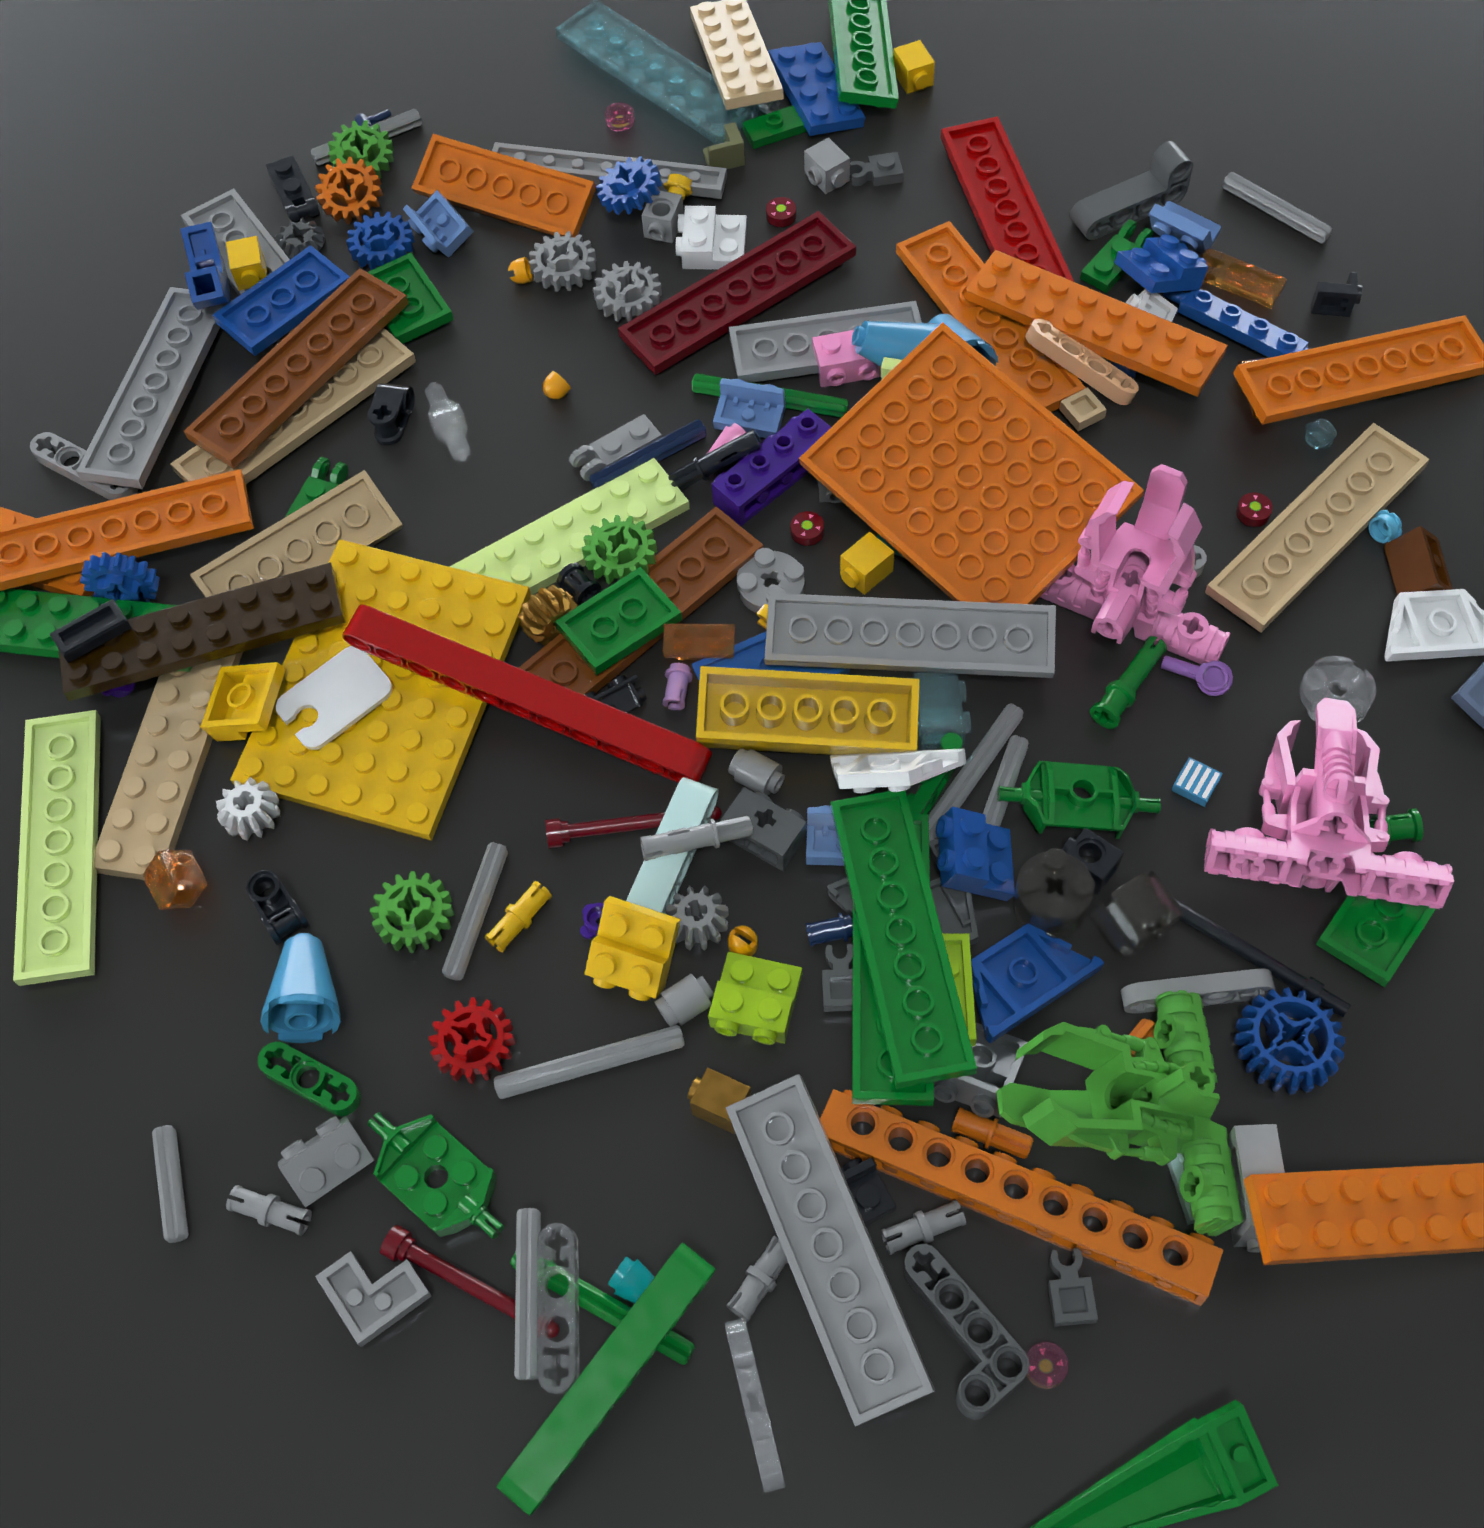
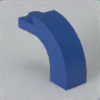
M210 221L180 228L190 266V271L184 274L192 304L197 310L229 303L231 301L228 276L213 224Z

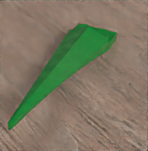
M1235 1399L1199 1419L1192 1418L1030 1528H1159L1242 1506L1279 1485L1244 1405Z

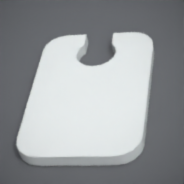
M349 646L281 695L276 702V711L285 724L288 725L296 719L297 714L301 710L306 708L315 709L318 712L317 721L312 726L301 729L295 735L307 749L318 750L391 696L393 685L386 674L366 652Z

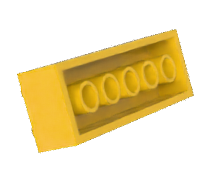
M700 666L696 742L707 748H743L745 750L826 755L917 751L920 679Z

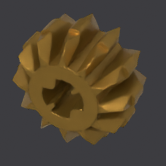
M554 584L547 589L541 587L536 595H530L531 599L522 604L523 611L518 615L521 621L520 626L524 629L523 632L530 639L540 642L542 645L548 644L560 634L556 628L555 621L577 607L574 598L567 591L565 592L562 588H557Z

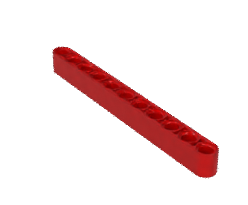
M361 604L358 606L342 634V638L348 644L361 651L677 783L683 777L699 782L712 756V752L707 747L696 741L367 605Z

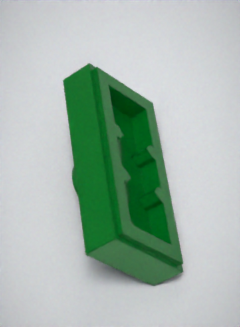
M794 106L742 122V131L753 149L807 132Z

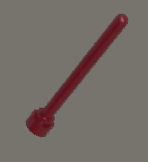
M715 806L710 819L718 820L721 817L722 811L718 806ZM665 812L568 824V821H561L560 818L546 819L548 848L564 847L563 843H569L572 838L659 828Z
M398 1224L393 1226L388 1232L380 1248L381 1255L394 1262L398 1260L404 1262L407 1259L515 1319V1299L416 1245L417 1240L412 1238V1232ZM540 1314V1334L547 1338H555L559 1334L558 1324Z

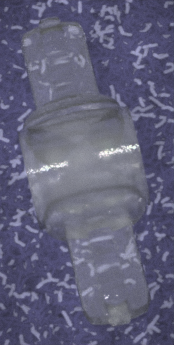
M432 382L425 389V395L430 404L427 416L437 441L440 440L447 444L454 460L460 459L461 462L465 461L466 457L471 455V450L465 438L468 427L458 402L455 403L452 400H448L441 384Z

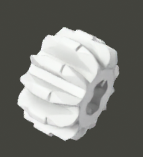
M249 777L246 783L242 785L239 781L235 780V788L232 790L223 789L224 799L216 801V807L219 811L217 819L221 826L225 827L228 834L233 837L240 835L242 839L248 841L252 833H255L258 837L262 838V830L265 827L274 829L275 824L272 819L281 817L280 809L277 806L279 798L264 781L257 784L255 779Z

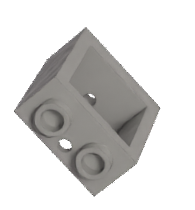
M1276 1124L1234 1126L1227 1138L1232 1154L1231 1164L1235 1170L1237 1190L1239 1191V1206L1242 1209L1244 1218L1242 1220L1243 1223L1231 1228L1233 1247H1247V1251L1252 1253H1259L1261 1251L1243 1179L1251 1174L1285 1173Z

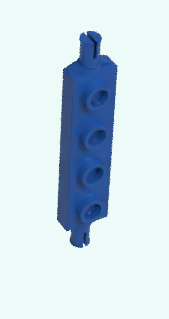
M1192 290L1186 293L1183 291L1164 292V298L1179 304L1178 313L1269 358L1308 349L1309 342L1299 338L1296 334L1287 332L1269 323L1266 319L1258 318L1242 310L1239 306L1230 304L1206 290Z

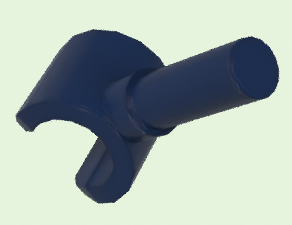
M387 109L369 117L360 113L356 115L355 121L358 126H362L364 120H368V124L371 126L391 117V112Z

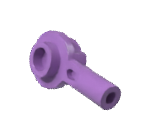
M1165 656L1162 661L1161 669L1195 679L1201 691L1208 696L1216 697L1223 695L1229 691L1233 684L1231 669L1221 661L1202 663L1200 666L1169 656Z

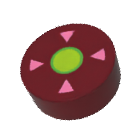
M777 197L770 200L766 205L767 221L776 227L791 225L796 219V204L786 197Z
M1247 493L1240 498L1236 515L1243 524L1250 527H1259L1269 521L1273 505L1270 499L1261 493Z
M811 511L798 513L791 520V537L796 543L804 546L818 543L824 535L823 519L820 515Z

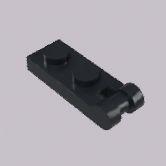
M294 155L266 164L269 176L289 220L298 223L300 218L311 215V217L320 215L317 203L310 192Z

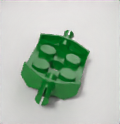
M1038 761L1027 782H1022L1020 788L999 785L997 791V800L999 802H1019V804L1023 805L1024 811L1038 833H1043L1046 826L1117 831L1115 837L1120 839L1133 813L1159 814L1161 810L1160 798L1139 797V792L1134 790L1129 775L1121 768L1112 766ZM1078 787L1084 788L1091 797L1086 799L1080 798L1073 789Z
M380 1112L373 1115L377 1122L371 1118L368 1121V1126L379 1134L384 1142L373 1173L379 1182L439 1237L458 1233L472 1224L475 1227L478 1225L492 1240L498 1237L497 1232L488 1225L491 1224L499 1233L504 1229V1225L495 1219L487 1208L493 1195L496 1174L492 1168H488L444 1129L431 1114L398 1127H394ZM441 1169L448 1172V1180L442 1187L434 1189L428 1186V1177L433 1171Z

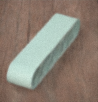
M683 777L676 787L656 834L707 824L716 806L719 790ZM697 849L662 856L648 861L644 860L626 901L666 914V907L673 904V896L675 892L678 893Z

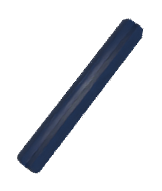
M696 419L595 472L589 477L593 489L600 487L653 458L659 462L706 437L707 433L701 420Z

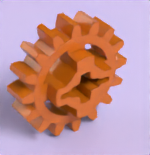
M348 157L347 163L344 164L339 158L336 159L337 166L334 168L327 164L326 169L328 173L326 175L319 173L318 175L322 184L315 185V189L319 194L316 198L327 216L331 214L336 222L343 217L347 224L351 223L353 217H356L358 222H362V214L364 213L371 217L373 214L370 208L372 206H380L376 197L383 196V192L379 187L382 183L378 175H376L374 168L371 165L367 167L363 159H360L355 164L352 157ZM348 184L350 185L351 197H349L348 195Z

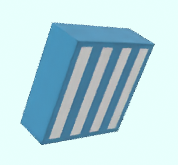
M1189 757L1173 784L1171 791L1205 807L1223 773Z

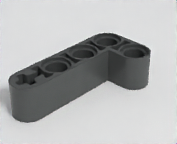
M1174 141L1165 142L1154 152L1149 171L1078 201L1070 211V219L1088 240H1095L1121 229L1129 219L1137 222L1148 217L1155 203L1162 207L1165 206L1167 201L1177 204L1185 197L1188 191L1193 163Z
M927 1244L915 1245L910 1248L905 1257L903 1267L904 1279L913 1292L975 1363L976 1367L959 1384L956 1404L960 1412L967 1418L973 1420L982 1419L988 1416L1021 1386L1029 1371V1358L1022 1347L938 1250ZM916 1261L921 1265L927 1262L931 1264L929 1275L923 1270L919 1273L914 1271ZM932 1279H933V1280L935 1281L936 1285H935L934 1289H933L932 1291H930L931 1284H932ZM944 1292H954L960 1297L962 1305L957 1309H947L941 1304L939 1297ZM972 1325H982L988 1329L991 1339L985 1343L974 1342L968 1335V1328ZM1002 1358L1014 1360L1019 1367V1375L1011 1378L1003 1376L997 1368V1361ZM970 1386L981 1387L988 1396V1402L983 1406L970 1404L965 1397V1390Z

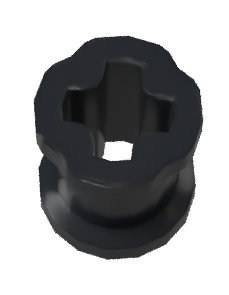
M578 562L565 566L560 571L556 580L559 587L567 589L574 596V602L578 606L600 593L602 589L597 581L590 580L587 577L583 566Z

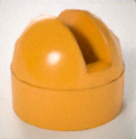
M527 257L516 259L510 263L508 271H514L515 276L510 277L513 282L525 284L533 281V274H531Z
M552 371L543 382V392L550 399H560L571 390L566 380L555 371Z
M745 925L736 926L728 935L727 943L730 952L752 956L757 951L758 938L750 927ZM738 935H742L746 939L750 940V945H748L744 940L738 937Z

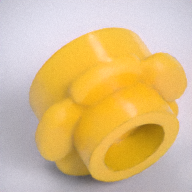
M669 174L667 183L664 182L663 187L668 192L682 195L683 200L685 196L692 195L691 179L680 174Z

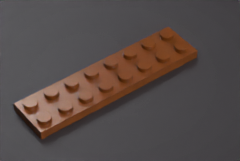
M359 268L184 430L187 439L235 469L409 304L407 296Z
M715 507L655 556V564H648V575L681 611V621H683L737 575L738 570L754 557L755 552L764 547L750 533L718 507ZM680 622L598 675H595L561 633L519 668L582 695L592 691L596 693Z

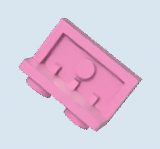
M854 330L812 337V347L819 368L821 387L839 386L844 383L881 377L880 366L855 352V346L851 342Z

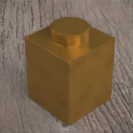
M707 1067L702 1079L696 1077L688 1092L687 1099L690 1100L692 1115L735 1134L726 1107L750 1097L751 1087Z

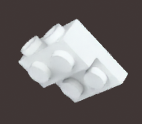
M685 206L684 214H678V233L683 234L682 237H676V256H681L682 268L720 269L744 255L747 215H716V206Z

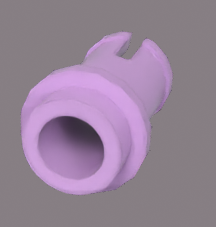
M672 663L670 668L666 670L665 677L668 680L662 703L664 707L668 706V709L682 710L685 708L688 683L693 679V674L690 672L691 668L688 665Z

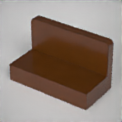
M1422 526L1384 545L1397 596L1400 592L1453 590L1439 540Z

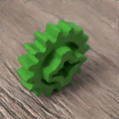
M354 120L352 121L351 128L344 124L341 125V134L338 132L332 133L334 141L328 142L330 150L328 154L333 167L337 166L336 159L339 158L344 164L347 163L348 157H352L355 164L360 159H363L367 167L371 165L379 179L382 178L381 170H390L389 162H394L392 140H389L388 132L380 131L379 124H375L371 128L369 127L368 120H364L362 126H358ZM360 148H362L363 155L360 154Z
M615 515L614 522L609 523L607 519L603 518V526L601 528L594 525L590 527L592 536H584L585 546L582 547V552L587 570H593L596 579L605 575L606 583L611 584L614 578L620 580L639 567L647 574L649 573L648 564H655L656 562L655 553H657V545L652 529L646 530L644 521H640L635 525L633 516H629L626 521H621L620 516Z
M415 871L410 872L408 880H403L397 874L395 875V885L392 886L384 882L382 885L386 893L384 895L375 894L373 897L378 906L370 908V913L373 919H375L372 925L376 933H380L379 936L382 942L387 944L391 941L396 951H399L403 944H406L409 952L414 953L416 944L420 943L427 950L429 949V939L434 938L440 942L442 937L439 930H450L451 924L446 918L454 915V910L450 904L452 902L451 896L448 891H444L445 888L442 881L437 880L433 883L429 873H425L421 880L417 878ZM422 893L431 896L435 901H432L430 897H423ZM389 922H393L394 926H402L403 931L395 929Z

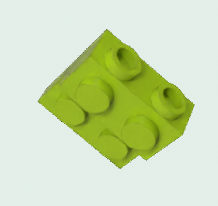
M728 952L721 979L717 981L708 1015L710 1027L725 1036H736L738 1033L752 1036L753 1040L761 1044L773 1045L775 1042L785 1044L802 977V967Z

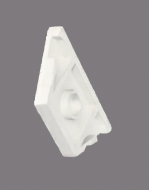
M1465 589L1400 592L1395 598L1384 656L1386 662L1484 655V610L1477 605L1476 600Z
M965 749L830 756L832 771L839 789L853 788L854 793L871 792L876 789L875 787H888V790L891 792L908 790L914 784L966 764Z

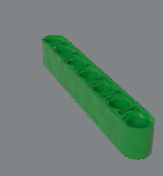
M681 1243L496 1486L500 1492L529 1517L540 1506L716 1271V1268L685 1243Z

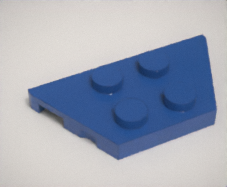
M1029 923L971 959L973 991L986 1040L991 1044L1099 972L1104 965L1102 959L1094 956L1091 960L1070 950L1072 944L1060 938H1052L1045 931Z

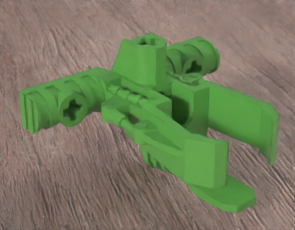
M1179 990L1177 992L1168 991L1158 995L1155 999V1006L1158 1009V1020L1154 1027V1038L1147 1037L1146 1039H1141L1128 1034L1121 1036L1111 1033L1106 1025H1100L1093 1029L1061 1022L1044 1030L1017 1050L1015 1061L1023 1055L1037 1054L1041 1051L1094 1071L1085 1080L1086 1090H1047L1012 1082L996 1091L999 1115L1010 1124L1027 1128L1049 1146L1090 1147L1106 1152L1113 1160L1122 1156L1139 1157L1141 1160L1156 1162L1158 1165L1164 1166L1176 1159L1177 1153H1180L1184 1157V1171L1179 1183L1182 1198L1190 1203L1191 1215L1195 1220L1194 1230L1199 1234L1207 1233L1209 1236L1216 1237L1243 1223L1242 1220L1244 1218L1238 1201L1240 1197L1237 1190L1235 1170L1231 1164L1232 1154L1227 1142V1128L1210 1120L1220 1100V1096L1217 1093H1213L1215 1083H1218L1217 1075L1214 1072V1060L1209 1047L1211 1045L1210 1038L1208 1037V1029L1206 1027V1017L1203 1015L1202 1010L1204 1008L1199 993H1187L1185 990ZM1160 1049H1164V1059L1162 1057ZM1131 1050L1135 1051V1057H1132ZM1129 1144H1133V1145H1137V1146H1142V1147H1140L1139 1149H1138V1148H1129Z

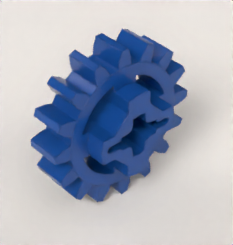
M639 156L636 161H632L631 157L627 158L626 163L617 161L616 166H614L615 168H607L608 175L600 176L599 181L601 184L596 185L597 196L602 206H605L607 212L614 210L616 215H619L623 210H626L627 214H631L633 208L642 210L644 202L652 203L651 196L659 195L658 187L662 186L663 183L657 165H653L651 159L644 162L642 156Z
M375 212L374 218L371 219L364 215V222L355 221L353 223L355 230H348L347 232L349 239L346 240L352 260H358L360 267L369 264L370 270L414 250L412 243L415 240L409 222H403L401 215L392 218L391 212H387L384 217H380L379 212Z
M102 552L101 558L91 555L90 561H84L80 583L85 584V591H94L93 597H104L110 600L114 599V601L120 599L149 602L150 599L156 598L160 577L156 576V569L147 568L148 562H136L135 556L128 557L117 552L115 557H111L108 553Z

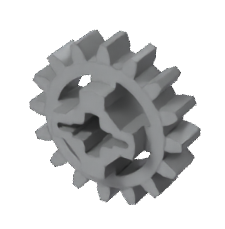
M567 231L565 236L560 237L558 232H555L552 239L544 236V243H535V251L529 252L531 274H534L536 283L542 281L543 288L545 289L554 285L556 292L560 290L561 286H565L568 291H571V285L576 284L582 287V279L591 280V272L596 271L595 249L591 247L590 240L583 242L581 234L572 238L571 231Z
M624 261L623 267H618L614 263L612 264V271L603 269V278L595 279L596 287H593V292L598 310L603 309L605 317L614 314L615 321L617 322L621 317H626L627 322L632 320V316L638 317L643 312L653 308V305L660 304L662 290L659 276L657 273L652 274L650 266L641 269L640 262H637L634 266H629L628 261Z

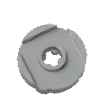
M770 548L758 549L754 557L742 566L737 573V589L741 601L748 609L757 613L764 604H768L769 593L804 594V567L786 553L773 551ZM774 578L779 584H771L769 587H765V580Z

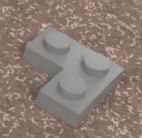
M351 1251L315 1276L360 1347H363L432 1297L407 1259L373 1284Z

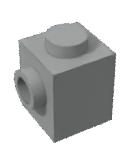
M828 137L804 150V174L807 175L813 185H817L827 194L850 181V158Z

